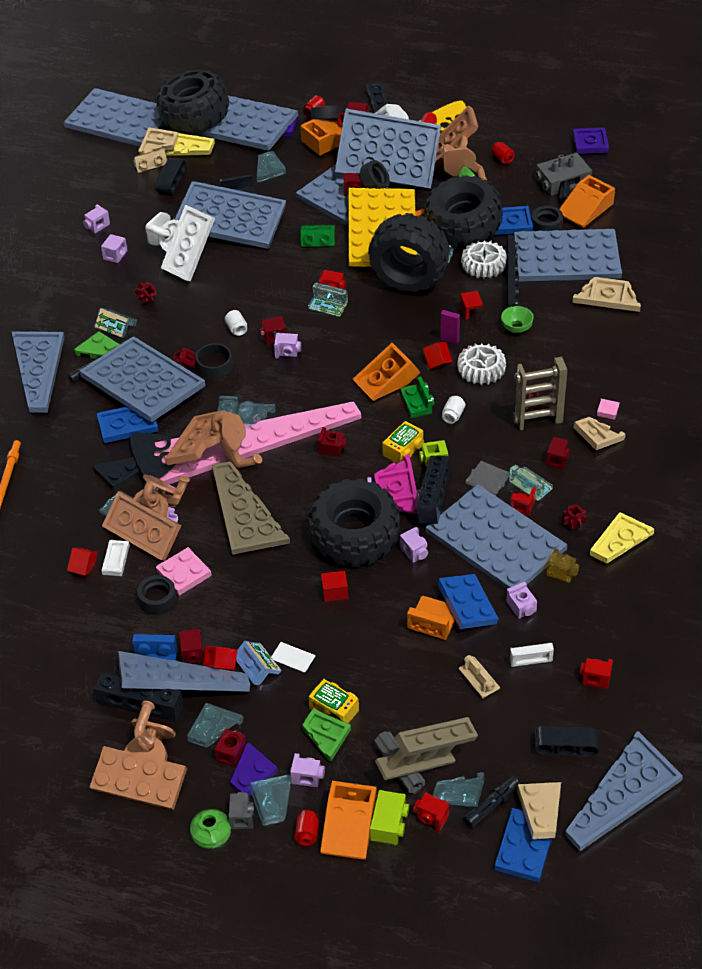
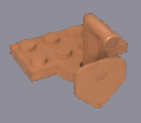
M469 105L440 133L434 170L444 163V170L452 176H458L459 170L467 167L476 172L482 180H487L483 167L475 162V153L466 148L468 137L475 133L478 128L474 110Z
M221 410L194 416L166 456L165 461L167 465H179L186 461H197L201 458L202 453L207 447L220 443L227 458L235 468L261 464L262 457L255 453L252 457L241 458L237 449L246 436L245 425L239 415Z
M144 474L143 478L146 481V485L134 498L123 492H117L102 526L158 559L165 561L182 526L167 517L168 507L174 508L179 504L190 479L186 476H179V483L175 488L156 477ZM165 492L173 493V496L165 495Z
M143 701L138 719H133L131 722L135 727V738L128 743L124 751L106 746L103 747L90 789L174 810L187 768L183 765L167 762L168 755L165 746L162 744V739L174 738L176 733L167 726L148 722L151 710L155 706L150 701Z

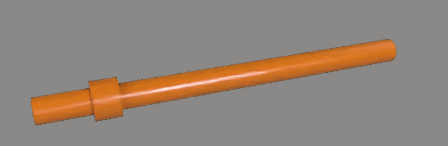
M18 440L13 442L6 458L7 464L0 483V508L14 464L19 458L18 451L21 442Z

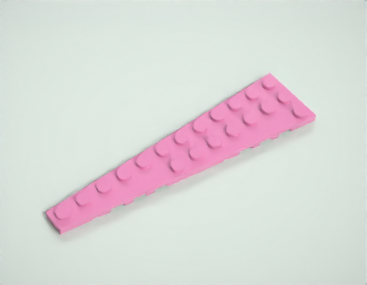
M354 402L262 421H253L252 423L244 424L246 436L237 450L241 458L244 459L253 456L255 453L259 454L321 432L322 427L329 430L361 419V412ZM179 438L170 439V447L164 451H156L154 455L158 456L163 452H170ZM166 440L155 442V445L160 448L167 444ZM220 443L207 447L202 453L201 458L197 461H186L179 465L176 464L160 480L171 484L179 481V476L189 478L212 470V464L228 462L229 459ZM164 456L162 462L167 464L165 461L166 456Z

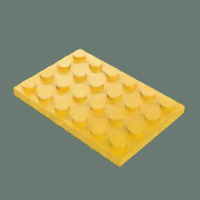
M349 188V266L371 267L368 254L369 245L374 232L384 220L386 221L397 214L405 215L406 213H412L415 216L414 189ZM400 246L404 251L417 255L416 251Z

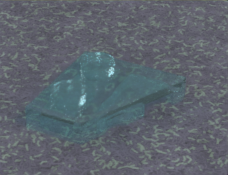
M273 151L258 155V182L286 174L285 166Z
M243 402L240 403L237 415L240 416L244 424H256L259 420L267 417V412L274 413L276 411L275 404Z
M206 703L188 733L187 739L189 742L207 748L222 736L225 729L228 730L237 723L240 725L243 722V715Z
M477 773V778L465 780V777L462 776L453 780L439 781L436 783L433 796L450 803V805L478 807L484 783V773Z
M291 774L251 782L249 787L263 826L285 820Z

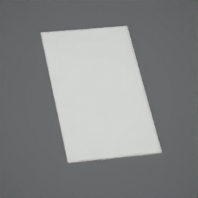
M280 642L271 657L277 662L306 672L316 655Z

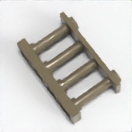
M555 358L554 366L550 369L525 373L522 364H518V370L515 373L517 388L515 412H513L514 423L518 424L520 430H524V420L549 415L554 418L556 424L563 423L567 367L563 358ZM553 376V380L550 382L526 386L527 380ZM552 389V393L547 396L525 399L528 393ZM551 402V406L546 409L525 412V407Z
M468 717L400 732L395 737L400 749L394 755L377 758L375 762L385 780L453 764L456 760L451 750L457 744L474 741L478 734Z

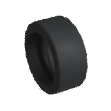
M317 106L311 108V120L337 121L340 114L339 106Z
M372 160L361 167L360 177L366 188L381 189L389 186V174L382 163Z
M547 205L536 208L531 216L533 230H561L563 224L562 212L556 207ZM543 218H550L555 221L546 223L539 220Z
M150 576L144 579L137 589L141 608L150 614L165 613L176 603L175 585L166 576ZM159 588L169 591V594L161 600L153 601L145 598L146 594L153 589Z

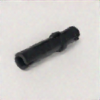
M511 775L499 787L495 786L490 795L463 817L465 824L473 828L500 803H505L508 800L507 797L518 788L519 781Z

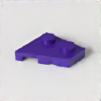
M248 743L230 781L231 787L238 793L245 792L251 796L278 772V768Z

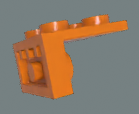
M421 596L416 609L410 607L407 613L408 629L444 640L447 639L455 622V618L446 602L426 596Z

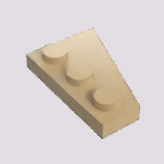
M561 782L518 784L517 793L532 839L555 838Z

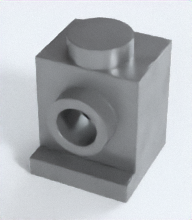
M245 792L230 794L229 821L231 829H253V802H249V794Z

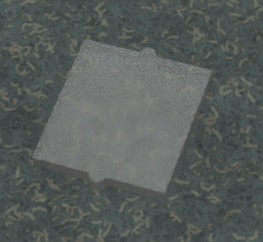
M481 461L475 469H472L466 484L473 487L479 484L493 495H496L501 487L505 486L510 473Z

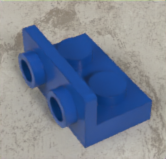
M133 635L135 654L176 661L178 649L175 635Z

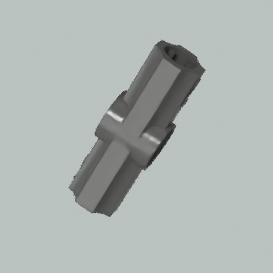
M385 731L374 740L375 746L383 757L394 755L400 749L391 732ZM419 772L398 777L408 793H415L425 785V780Z

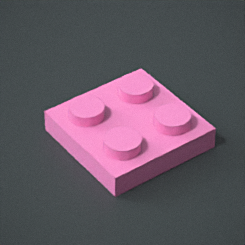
M189 547L156 566V572L159 575L166 576L172 580L178 595L183 594L212 576L211 570Z

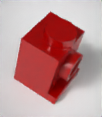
M324 270L319 280L320 294L326 292L341 295L342 291L346 289L344 273Z
M587 658L586 663L582 662L580 675H584L583 684L608 689L613 660L609 659L608 662H604L599 659Z
M425 792L422 799L416 801L413 811L417 813V818L423 823L434 825L435 831L440 832L449 816L450 803Z

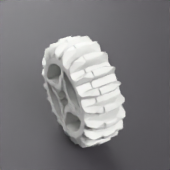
M485 240L484 242L477 241L476 244L471 243V246H466V249L463 250L461 257L462 267L467 274L470 273L471 277L476 276L477 279L479 277H483V279L488 277L491 279L492 276L497 277L498 274H502V271L505 270L507 255L502 246H498V243L492 244L491 241L485 242Z
M481 343V345L474 344L473 347L468 345L467 349H463L462 353L459 354L457 366L462 379H467V382L473 381V384L480 383L482 385L487 383L489 385L490 381L495 383L497 379H501V376L504 375L506 361L504 354H502L500 349H496V346L490 347V344L483 345Z

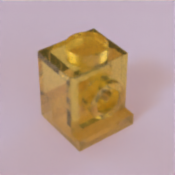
M555 548L548 561L547 575L570 583L572 577L577 575L580 565L576 564V558L561 554L559 549Z

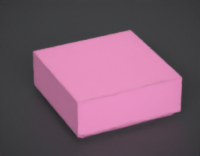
M601 399L597 416L615 420L619 409V402Z

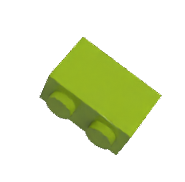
M379 790L370 827V839L372 841L397 845L399 837H403L405 823H402L403 817H407L409 812V804H406V794Z

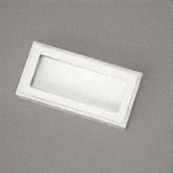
M109 540L102 567L103 575L122 576L130 546L129 541Z
M552 643L511 648V667L553 661L554 648Z

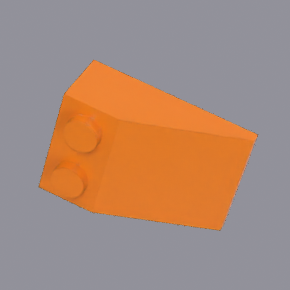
M391 343L353 380L374 401L408 385L421 372Z

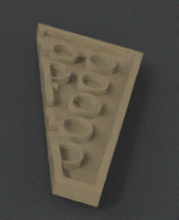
M232 462L212 464L232 555L290 544L288 535L284 534L278 522L274 521L271 513L258 496L251 491V487L248 483H245Z

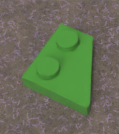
M98 331L75 348L74 352L77 356H80L82 353L89 354L90 358L98 359L120 344Z
M312 709L303 723V730L325 757L332 761L349 734L351 725Z

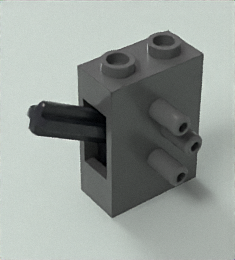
M578 153L567 156L559 155L557 159L537 164L535 178L542 184L544 190L550 196L560 193V200H563V202L569 197L570 190L574 189L581 180L588 175L592 176V170Z

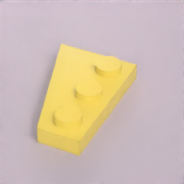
M619 512L591 548L590 555L605 563H609L653 535L654 528Z

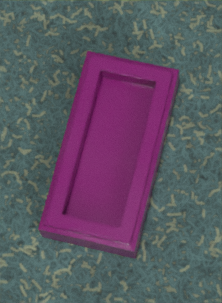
M443 310L441 313V340L458 344L460 314Z

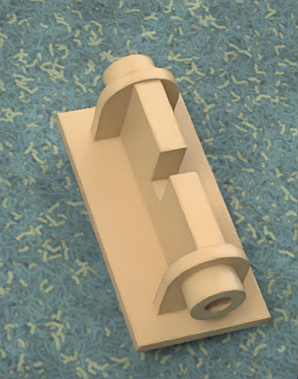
M162 149L134 157L133 163L137 168V172L164 166L167 161L165 150Z
M471 655L465 657V665L461 666L459 670L482 698L500 689L499 685L475 657H471Z

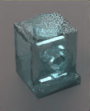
M220 396L217 411L225 410L238 415V397Z

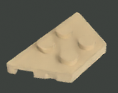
M594 277L589 281V284L582 288L578 295L575 294L573 296V303L640 312L641 304L636 301V295L631 289L629 281Z

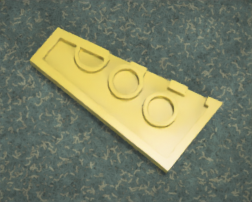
M178 133L179 137L174 149L165 150L166 156L209 155L215 141L213 138Z

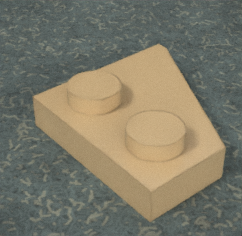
M148 127L140 146L139 154L144 155L162 149H174L179 137L178 132Z
M591 417L576 421L573 426L595 450L623 441L626 435L623 432L617 434L610 431V426L600 423Z

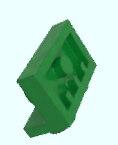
M335 225L302 226L301 246H334Z
M417 377L416 385L400 388V394L411 418L432 414L434 398L432 395H429L428 385L426 382H423L422 377Z

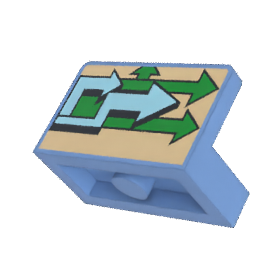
M244 641L237 650L236 661L254 685H260L268 673L279 674L281 672V669L262 644Z

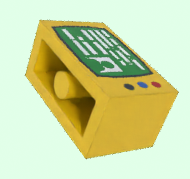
M405 421L382 443L383 456L397 464L404 460L405 455L409 454L411 458L412 454L417 449H420L422 443H424L423 430Z
M325 679L309 695V707L311 710L315 709L345 723H349L359 711V701L353 693L346 692L339 688L337 684L330 683Z

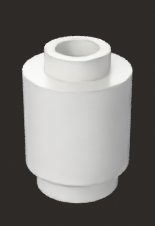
M237 310L227 313L225 322L231 332L237 336L243 335L247 331V323L241 313Z
M449 397L442 411V418L445 422L453 424L459 420L465 408V402L461 397Z

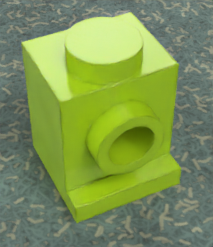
M445 440L422 443V451L419 452L420 462H424L425 467L428 466L430 456H448Z

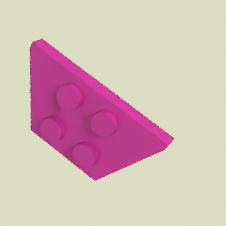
M408 454L404 456L403 461L398 464L392 463L386 469H382L374 475L376 483L393 496L394 503H397L399 511L417 514L418 496L410 455Z

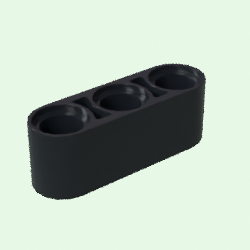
M167 159L156 181L157 192L170 194L175 192L185 172V160Z
M540 726L535 729V752L540 755L595 756L599 752L598 731L590 727Z

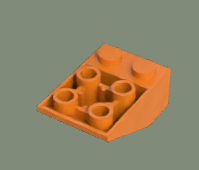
M313 119L300 125L301 141L319 156L339 147L342 126L338 124V121Z
M588 175L577 184L559 210L562 212L563 218L584 228L614 204L615 188Z
M332 781L327 803L321 854L366 860L370 827L377 801L376 787Z

